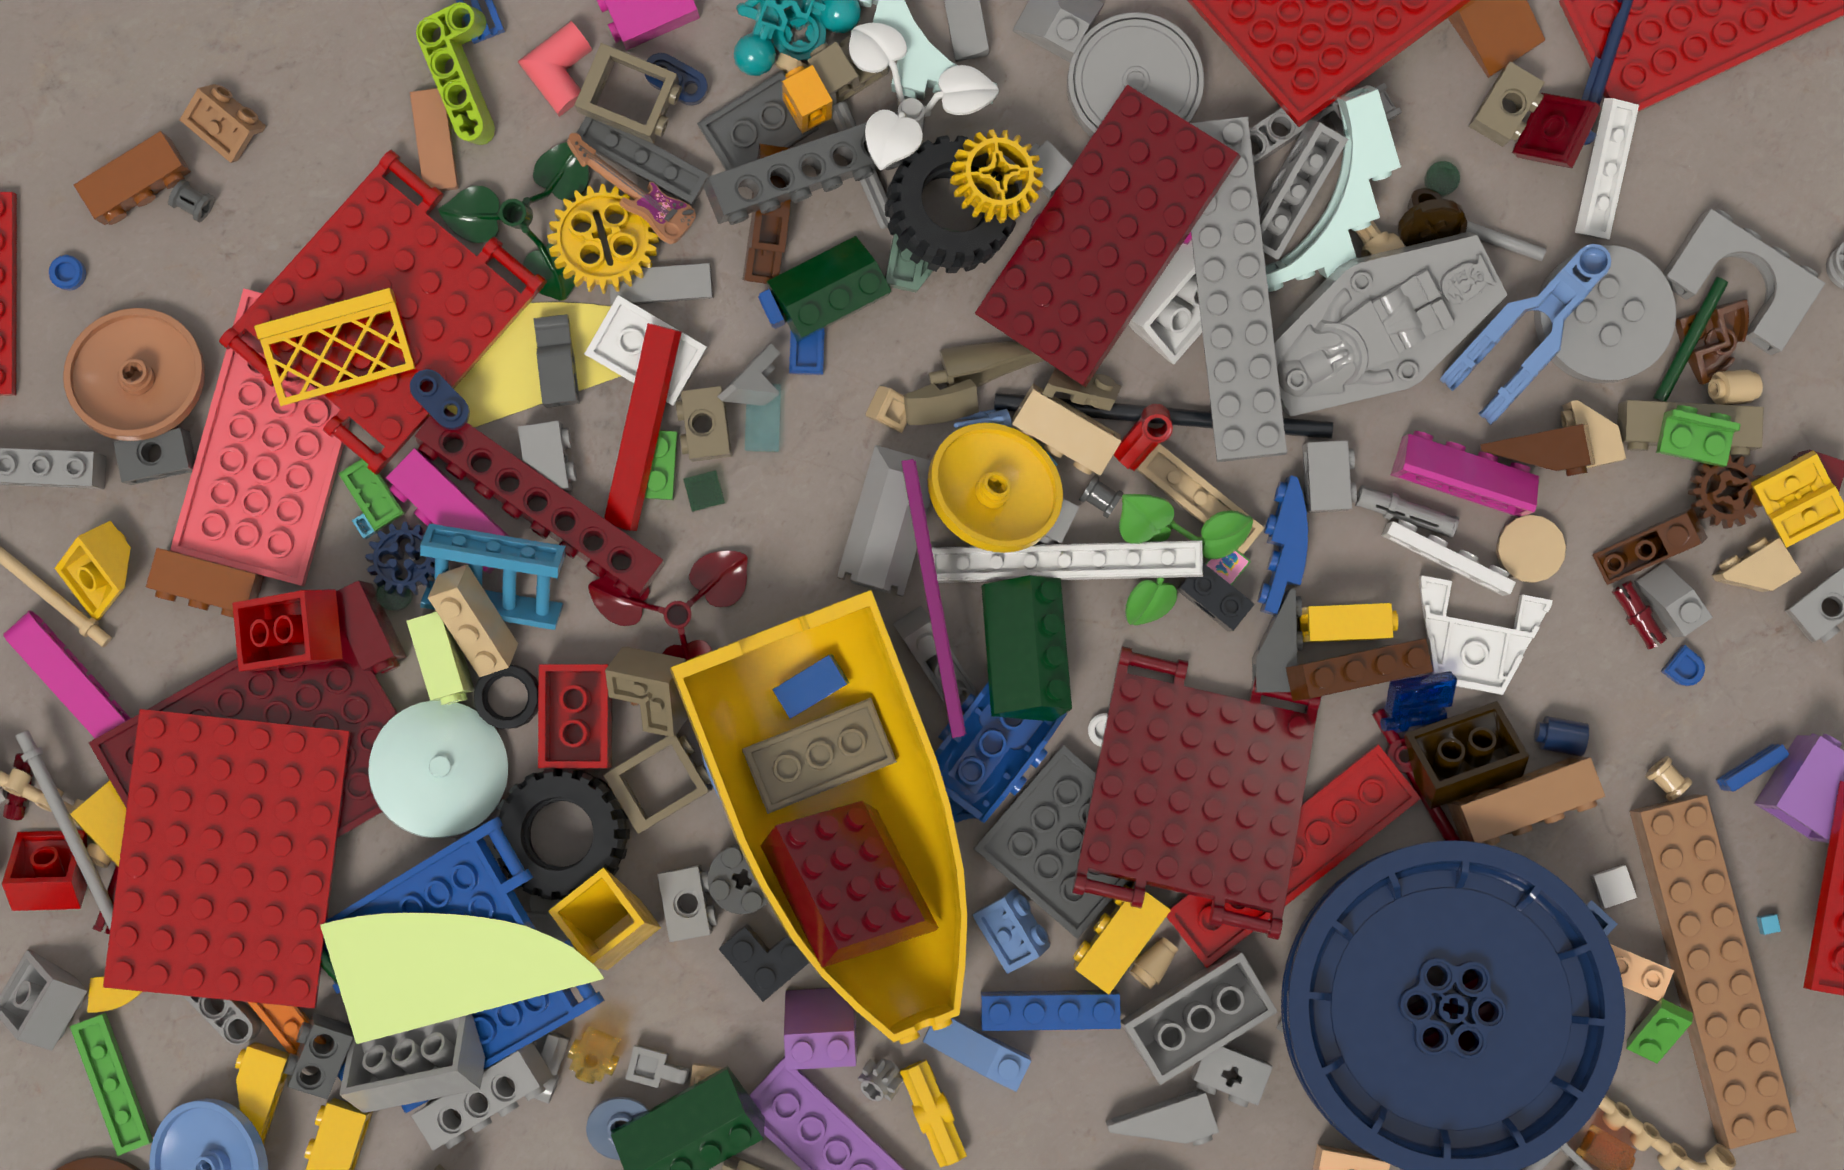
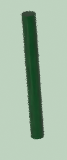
M1719 277L1715 278L1653 397L1654 400L1667 402L1728 285L1726 280Z

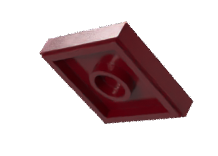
M1541 93L1544 97L1533 113L1531 112L1526 122L1527 125L1521 133L1512 153L1517 158L1572 169L1601 107L1592 101Z

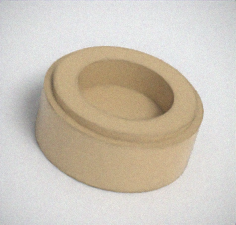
M783 53L779 54L775 63L776 67L785 73L799 66H803L804 69L808 67L803 62Z

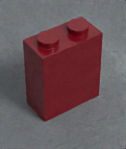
M358 580L337 590L339 622L362 671L386 674L400 667L399 660L407 656L373 584Z

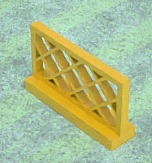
M387 288L254 326L257 337L261 341L280 406L416 369L397 309L393 289ZM390 311L394 326L388 337L371 329L370 326L376 315ZM370 317L366 325L357 321L363 318ZM352 322L363 328L354 346L336 337L343 324ZM336 326L332 334L324 331V329ZM317 331L330 338L320 356L303 347L309 334ZM368 331L385 340L376 358L358 349ZM395 332H397L400 344L392 340ZM302 336L298 344L290 340L292 338ZM285 341L296 347L287 365L274 359L271 344ZM334 341L352 350L343 367L325 359ZM389 343L402 349L406 364L390 367L380 361ZM300 350L318 359L309 377L291 368ZM355 353L373 361L367 375L358 377L347 371ZM322 362L340 371L332 385L324 386L313 380ZM277 365L284 368L281 376L279 375ZM377 365L386 368L385 370L374 372ZM288 372L306 380L300 394L286 397L282 385ZM344 374L353 378L340 382ZM310 384L319 387L318 389L307 391Z

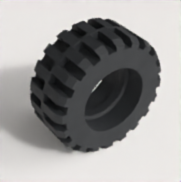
M946 135L937 137L934 143L929 140L921 143L918 150L904 158L901 165H899L886 193L888 201L885 204V216L890 217L887 227L890 235L897 234L899 239L896 245L901 251L907 248L913 253L909 258L916 264L920 260L928 262L927 269L935 272L940 267H945L946 273H957L960 268H964L967 272L975 269L979 263L985 264L1000 250L1016 225V221L1012 220L1008 214L1004 223H999L996 214H994L990 222H986L984 218L985 213L982 212L981 220L975 228L964 232H954L938 226L927 215L922 203L923 189L930 181L940 178H951L956 174L950 170L953 162L957 161L954 156L957 150H964L963 143L968 139L965 136L958 135L955 141H950L949 136ZM988 153L979 155L972 160L971 172L986 167ZM993 170L991 173L992 178L996 176L995 180L1001 181L1002 176ZM1017 183L1007 185L1006 200L1019 194ZM977 187L980 192L990 197L987 190Z
M550 768L544 769L543 772L532 773L526 776L522 783H516L509 790L511 794L507 799H502L498 807L501 810L499 818L504 825L501 829L524 869L529 868L534 877L520 885L523 887V891L531 895L541 896L542 899L563 900L603 867L613 876L620 869L618 866L621 860L625 859L628 850L625 847L627 839H630V829H627L626 819L628 817L614 793L607 787L608 784L580 770ZM558 801L571 802L581 807L589 816L593 826V841L587 854L575 864L565 867L553 866L544 862L535 853L531 843V826L535 816L548 804ZM500 856L497 861L501 868L507 870L509 873L507 877L511 879L513 876Z

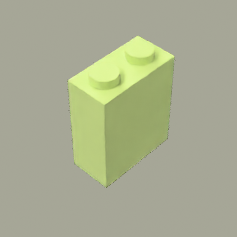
M433 612L407 620L430 701L440 700L441 705H450L468 700L466 693L473 692L475 689L465 655L438 613Z

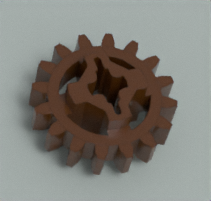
M1729 454L1728 463L1725 467L1711 464L1709 466L1705 464L1699 465L1697 469L1702 475L1690 478V481L1697 485L1695 489L1688 491L1689 495L1696 496L1697 498L1691 504V507H1700L1702 509L1698 518L1704 519L1710 516V526L1712 527L1718 526L1722 521L1724 529L1732 528L1733 522L1737 526L1745 525V517L1749 519L1755 518L1757 514L1753 507H1762L1752 488L1751 482L1763 477V475L1754 476L1752 474L1756 465L1743 466L1744 457L1742 456L1737 457L1732 462L1731 454ZM1730 470L1738 473L1742 478L1732 476ZM1710 479L1711 485L1706 493L1707 483ZM1737 486L1727 496L1717 497L1727 487ZM1748 491L1747 499L1744 503L1743 499L1745 497L1746 492ZM1715 504L1722 507L1724 513L1719 512L1712 505Z

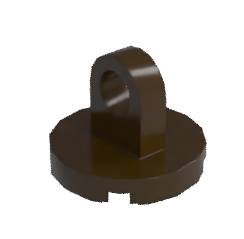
M1421 188L1413 192L1408 203V211L1404 213L1399 221L1398 234L1404 245L1411 246L1465 233L1468 222L1461 205L1453 200L1443 199L1439 193L1432 189Z

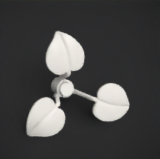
M865 23L851 30L849 42L850 58L859 69L870 73L881 72L889 65L893 75L899 106L897 115L890 110H879L869 118L866 124L865 138L867 148L879 170L885 169L892 163L904 159L918 150L922 143L924 117L931 115V110L939 99H942L943 109L947 113L967 115L986 107L999 94L997 85L982 72L971 66L957 65L948 68L941 74L938 81L941 91L933 95L927 106H923L915 98L905 99L898 68L894 62L906 55L907 46L903 36L891 26L881 23Z

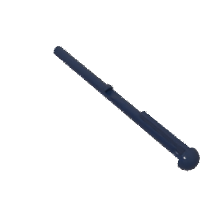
M1617 0V2L1622 3L1620 10L1610 27L1601 58L1599 59L1596 56L1594 58L1581 100L1596 102L1600 106L1634 0ZM1592 129L1584 145H1588L1595 140L1597 134Z

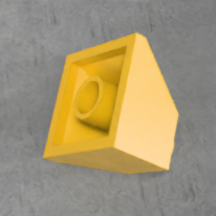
M111 521L79 535L54 568L88 614L97 621L103 617L125 588L131 549L123 533L117 530Z

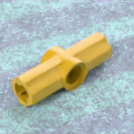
M927 1059L915 1062L901 1069L900 1074L913 1102L912 1109L922 1133L927 1135L940 1168L954 1164L967 1157L953 1122L955 1118L944 1092H940Z

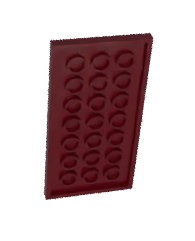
M1126 85L975 311V314L1086 388L1241 156L1233 149L1136 89Z

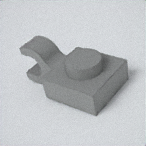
M636 1044L632 1051L625 1079L655 1088L660 1087L662 1079L684 1085L688 1080L690 1068L668 1064L669 1053Z

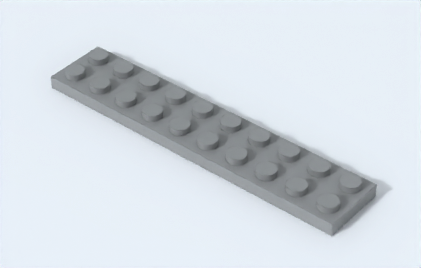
M1248 116L1190 123L1233 149L1241 156L1191 230L1217 462L1286 455V439Z

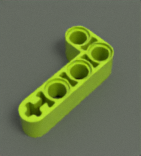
M458 2L421 20L416 28V36L456 134L464 141L484 145L494 137L495 126L462 45L483 34L487 22L483 12L466 3ZM467 13H470V23L463 28L461 24L462 18ZM440 27L441 36L436 42H433V32ZM453 58V69L446 73L445 64L449 59ZM465 89L467 93L466 99L459 105L457 100L458 94Z

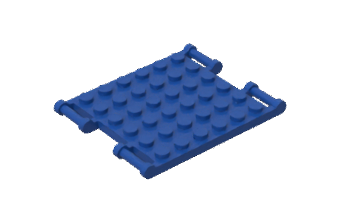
M496 817L329 918L327 923L356 916L383 913H440L503 920L535 929L513 889L534 877L529 868L524 869L501 829L504 825L500 818ZM489 835L513 876L511 879L507 880L483 839L485 836ZM570 939L563 942L574 948ZM324 943V950L328 953L326 943ZM334 981L335 984H333L332 987L334 988L336 994H339V986ZM591 983L576 986L584 999L579 1003L571 989L568 988L473 1013L472 1016L485 1055L484 1069L605 1001L600 991L596 992ZM429 1100L401 1105L406 1114Z

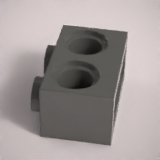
M312 1013L309 1023L303 1022L299 1029L296 1042H299L300 1045L296 1054L290 1053L283 1071V1073L287 1074V1086L328 1099L353 1039L351 1025ZM322 1034L332 1037V1040L326 1044H319L314 1041L317 1036ZM306 1066H316L319 1068V1071L313 1075L302 1073V1069Z

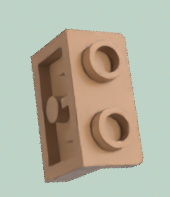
M216 84L198 88L179 119L230 163L238 161L253 135L263 132L266 127L253 110L242 106L232 98V93L228 89Z

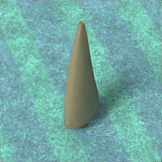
M1016 341L963 345L939 350L943 370L930 372L928 376L930 384L939 385L946 383L947 387L971 379L976 387H979L1000 376L1045 360Z

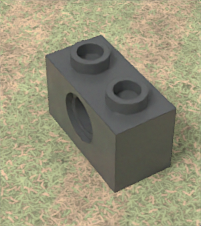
M178 425L154 438L140 441L113 442L122 483L135 485L190 473L193 470L195 454L190 431L178 428ZM159 445L162 452L161 456L157 461L151 462L149 451L153 446Z

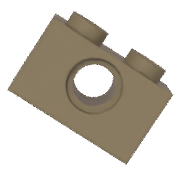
M1509 62L1502 69L1469 127L1502 147L1511 139L1517 141L1527 125L1522 121L1527 111L1529 110L1533 113L1544 97L1539 92L1545 82L1514 63ZM1504 99L1513 101L1516 105V113L1507 112L1503 108L1502 101Z
M722 386L681 391L682 400L676 401L678 421L684 420L686 434H680L683 455L689 454V459L692 462L732 457L726 405L724 401L717 397L723 391ZM701 416H708L712 419V427L706 433H698L694 429L696 419Z

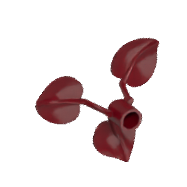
M729 550L717 551L701 557L694 563L689 574L690 583L700 591L686 603L673 601L666 608L645 602L649 596V587L640 599L633 594L628 598L613 587L615 582L606 575L590 582L588 589L591 599L599 612L610 622L620 626L637 624L642 617V608L664 614L665 622L670 627L678 629L681 645H671L662 654L684 658L687 661L713 651L708 643L703 640H694L687 644L684 627L691 620L692 613L690 608L703 596H705L710 605L715 607H729L735 604L745 591L748 557L744 553Z

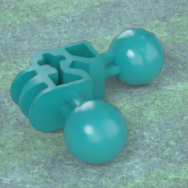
M748 0L745 3H739L736 7L737 12L741 16L756 20L752 33L741 37L734 47L733 57L736 66L740 71L750 76H760L772 68L776 57L775 47L771 41L775 29L784 31L788 22L783 9L789 7L796 16L807 20L810 12L820 16V20L826 29L834 33H846L854 29L860 21L861 7L859 1Z

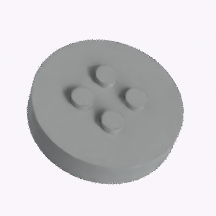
M1123 13L1098 23L1083 37L1072 56L1068 70L1067 97L1075 119L1081 128L1092 138L1126 85H1129L1190 123L1201 102L1204 88L1203 66L1193 42L1175 24L1162 17L1148 13Z
M1601 245L1610 253L1611 267L1586 298L1565 319L1561 350L1551 360L1568 375L1591 383H1614L1628 379L1646 370L1664 353L1675 329V298L1665 275L1644 255L1632 249L1615 245ZM1577 253L1568 257L1550 272L1541 285L1538 295ZM1534 311L1535 329L1541 344L1552 332V322L1545 313Z

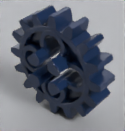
M403 522L401 529L397 530L393 524H389L390 533L385 534L379 530L377 534L381 540L378 543L369 542V546L374 550V553L365 555L366 560L373 563V565L367 568V571L371 576L377 575L373 581L378 587L385 584L384 590L387 594H391L396 588L400 597H405L407 589H411L415 595H418V586L422 584L424 587L430 588L431 586L427 579L429 576L435 577V569L433 568L435 558L426 557V561L420 565L412 561L421 558L420 545L424 535L422 536L423 528L417 524L411 530L410 525L407 522ZM408 538L410 543L408 542L405 545V551L411 559L404 561V567L408 571V576L405 580L399 581L397 577L403 573V568L397 560L404 558L400 542ZM387 554L396 558H390L386 564L382 563L383 556Z

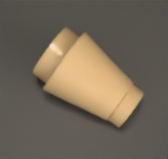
M1162 937L1159 942H1156L1132 963L1134 967L1129 972L1143 986L1151 989L1155 984H1160L1178 949L1168 939Z

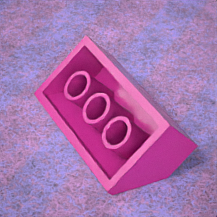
M1414 431L1413 435L1407 434L1402 437L1390 474L1391 476L1513 516L1521 517L1535 512L1539 476L1530 473V467L1514 462L1507 466L1498 463L1497 456L1485 452H1479L1478 456L1465 452L1466 447L1455 442L1446 441L1445 445L1433 442L1434 437L1420 431Z

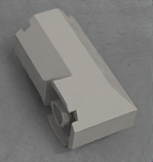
M875 445L837 578L845 580V576L848 574L851 575V583L889 594L893 587L898 589L897 596H904L917 547L901 461L916 460L927 517L931 503L927 484L930 460Z

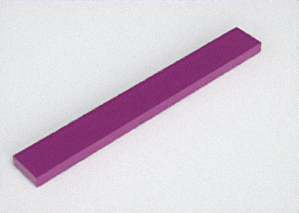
M916 460L901 461L951 737H961L966 732Z

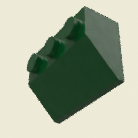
M857 236L766 281L797 343L887 297L892 292L876 260Z

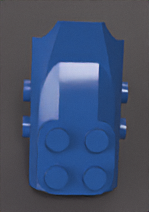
M989 681L977 697L971 693L961 705L962 713H964L963 721L966 734L961 737L952 738L948 723L938 736L943 742L934 752L950 802L953 820L956 823L967 819H979L985 823L1009 793L1015 796L1027 781L1023 774L1030 765L1037 768L1048 753L1044 749L1045 745L1067 715L1065 713L1054 721L991 716Z

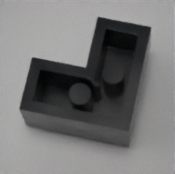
M748 923L719 948L720 952L762 1002L810 963L788 934L769 949Z

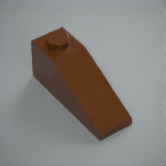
M1579 424L1480 444L1481 451L1554 471L1566 470L1567 477L1588 473L1586 466L1595 465L1588 424Z

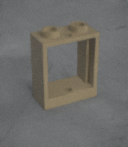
M600 43L574 106L578 113L654 144L657 135L662 137L667 128L669 117H666V113L670 104L676 105L682 91V86L679 85L680 81L676 73ZM615 62L664 82L646 125L597 106Z
M677 733L674 738L667 736L603 775L637 834L711 791L708 785L711 781L707 770L703 764L697 767L691 757L695 750L686 735L679 737ZM672 745L697 789L648 818L624 778L623 773Z

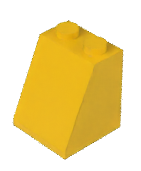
M604 867L548 911L567 938L570 939L575 949L598 969L609 970L662 928L644 903Z

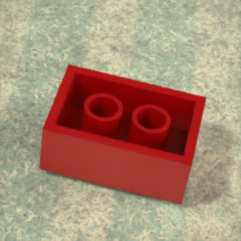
M336 589L301 590L232 603L239 672L274 670L343 659Z
M539 664L538 768L612 767V698L608 697L605 672L609 664Z

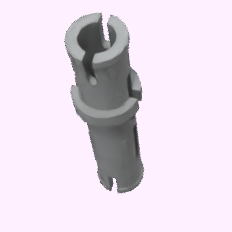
M1362 485L1357 494L1355 506L1381 513L1383 518L1391 520L1392 517L1401 519L1419 527L1447 535L1450 538L1454 536L1459 524V517L1445 514L1401 499L1399 494L1393 492L1389 495Z

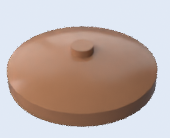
M145 308L115 311L97 319L86 327L72 344L66 357L63 372L66 396L81 420L97 433L122 441H140L154 438L176 427L194 409L202 393L205 379L203 356L191 333L173 317Z

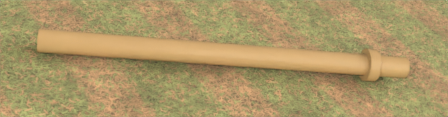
M0 546V564L80 629L79 633L82 636H89L101 647H105L111 641L112 637L98 626L99 622L95 618L91 617L89 619Z

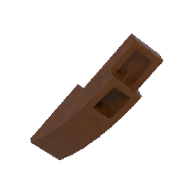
M759 143L757 160L790 148ZM770 177L771 183L775 187H786L781 177ZM791 199L781 202V206L772 212L762 214L760 210L752 212L742 280L766 284V281L779 275L782 253H785Z

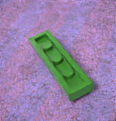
M103 1013L70 1026L117 1156L152 1143V1135L107 1014Z

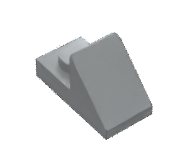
M770 344L717 397L724 402L759 406L767 405L779 395V391L766 377L776 368L772 362L779 356L780 352Z

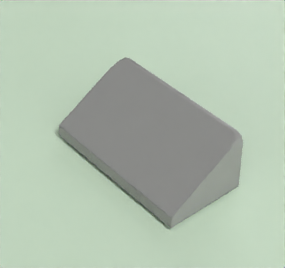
M944 0L955 62L988 56L989 47L980 0Z

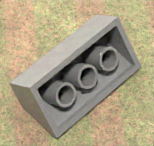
M1234 949L1216 960L1208 968L1205 967L1121 1019V1025L1159 1085H1162L1278 1011L1243 953Z
M472 1014L356 1044L353 1035L347 1052L340 1096L361 1112L367 1113L480 1090L485 1055Z

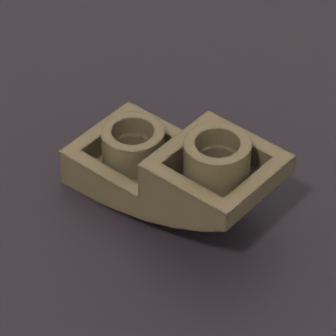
M971 379L939 390L933 383L903 395L906 421L909 425L943 423L979 412L977 387Z

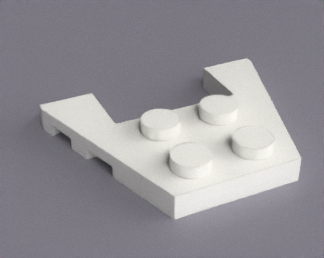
M1423 575L1419 576L1427 644L1433 669V682L1503 695L1521 663L1529 643L1538 632L1540 623L1545 614L1550 610L1553 600L1519 595L1514 628L1510 629L1447 617L1446 613L1452 581Z

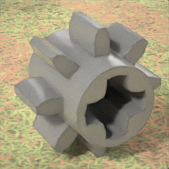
M870 1059L858 1077V1080L862 1082L861 1090L863 1094L872 1101H881L883 1097L891 1101L903 1083V1080L899 1078L900 1071L898 1067L887 1059H881L877 1064Z

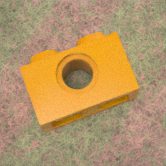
M813 65L806 69L803 66H799L785 75L786 79L782 81V99L802 134L832 118L833 100Z

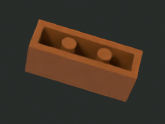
M159 131L74 184V187L94 219L103 225H112L123 220L127 216L126 212L135 206L142 207L151 203L156 198L155 194L164 188H174L191 171L172 140L162 131Z
M156 548L146 588L156 590L155 597L173 602L176 601L177 596L189 599L188 606L207 611L210 605L222 608L221 615L234 618L232 603L258 598L264 576L170 550Z

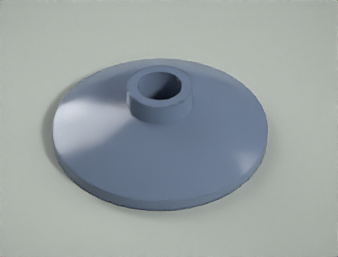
M613 1097L602 1101L591 1111L587 1120L586 1133L590 1144L601 1155L610 1159L620 1160L611 1137V1131L621 1126L616 1121L628 1122L649 1109L641 1102L628 1097Z

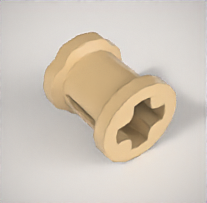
M1666 756L1655 763L1645 776L1648 780H1654L1666 793V799L1670 802L1680 797L1691 786L1692 780L1689 777L1684 778L1671 764L1672 759Z

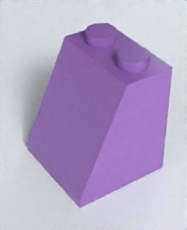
M1814 733L1811 735H1797L1787 750L1790 755L1779 763L1754 804L1811 841L1829 843L1839 783L1844 781V751L1840 749L1842 743L1827 734L1822 736Z
M833 988L785 991L784 1049L786 1070L856 1066L858 1053L855 1009Z

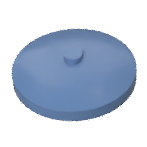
M199 1099L176 1107L159 1125L151 1145L150 1170H268L266 1151L262 1139L252 1122L235 1106L218 1099Z

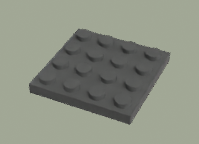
M1062 745L977 843L974 849L1078 939L1112 899L1085 892L1083 895L1072 893L1095 772ZM1093 872L1087 873V879L1122 887L1128 881Z

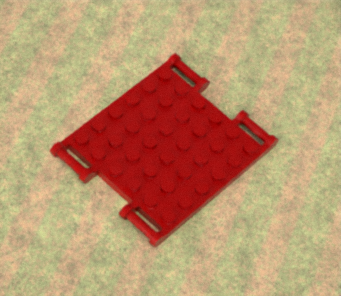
M389 150L384 154L374 170L240 319L223 333L219 340V343L226 349L232 348L264 376L263 380L273 387L274 384L266 359L241 339L247 331L258 339L255 325L387 288L393 289L397 309L416 369L324 394L340 411L326 423L323 431L330 437H337L368 464L367 468L375 475L382 471L430 416L411 394L410 382L412 377L421 370H433L439 373L454 389L547 282L540 274H533L502 247L503 243L496 237H492L485 244L479 255L476 256L428 216L441 201L444 193L437 187L431 188L400 162V156L393 150ZM390 171L423 198L418 206L385 179ZM495 258L527 285L526 288L520 293L487 264ZM390 311L376 315L370 326L371 329L388 337L394 326ZM370 317L363 318L357 321L366 325ZM349 322L343 324L336 337L354 346L363 328ZM336 326L324 329V331L332 334ZM318 331L310 333L303 347L320 356L330 338ZM368 331L358 349L376 358L385 340ZM395 332L392 340L400 344L397 332ZM302 336L292 338L290 340L298 344ZM285 341L270 345L272 352L285 365L288 364L296 347ZM334 341L325 359L343 367L352 350ZM389 343L380 361L390 367L406 364L402 349ZM300 350L291 368L309 377L318 359ZM355 353L347 371L358 377L367 375L373 361ZM322 362L313 380L324 386H329L335 382L340 371ZM277 365L279 375L281 376L284 368ZM377 365L374 372L382 371L386 368ZM344 374L340 382L353 378ZM425 381L421 385L423 392H430L433 389V382ZM352 419L381 443L384 449L377 454L344 425Z

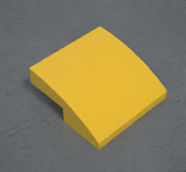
M1814 450L1751 482L1752 488L1786 548L1844 519V502Z

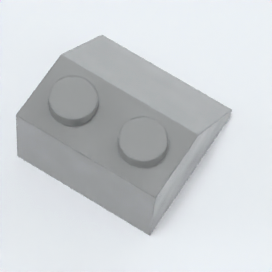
M27 950L0 994V1020L17 1040L52 1051L57 1041L65 1034L66 1027L75 1011L82 1005L87 990L75 976L33 951Z

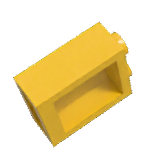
M1392 603L1308 606L1302 608V615L1299 617V630L1302 631L1303 643L1393 638V631L1398 630V614L1396 610H1392Z

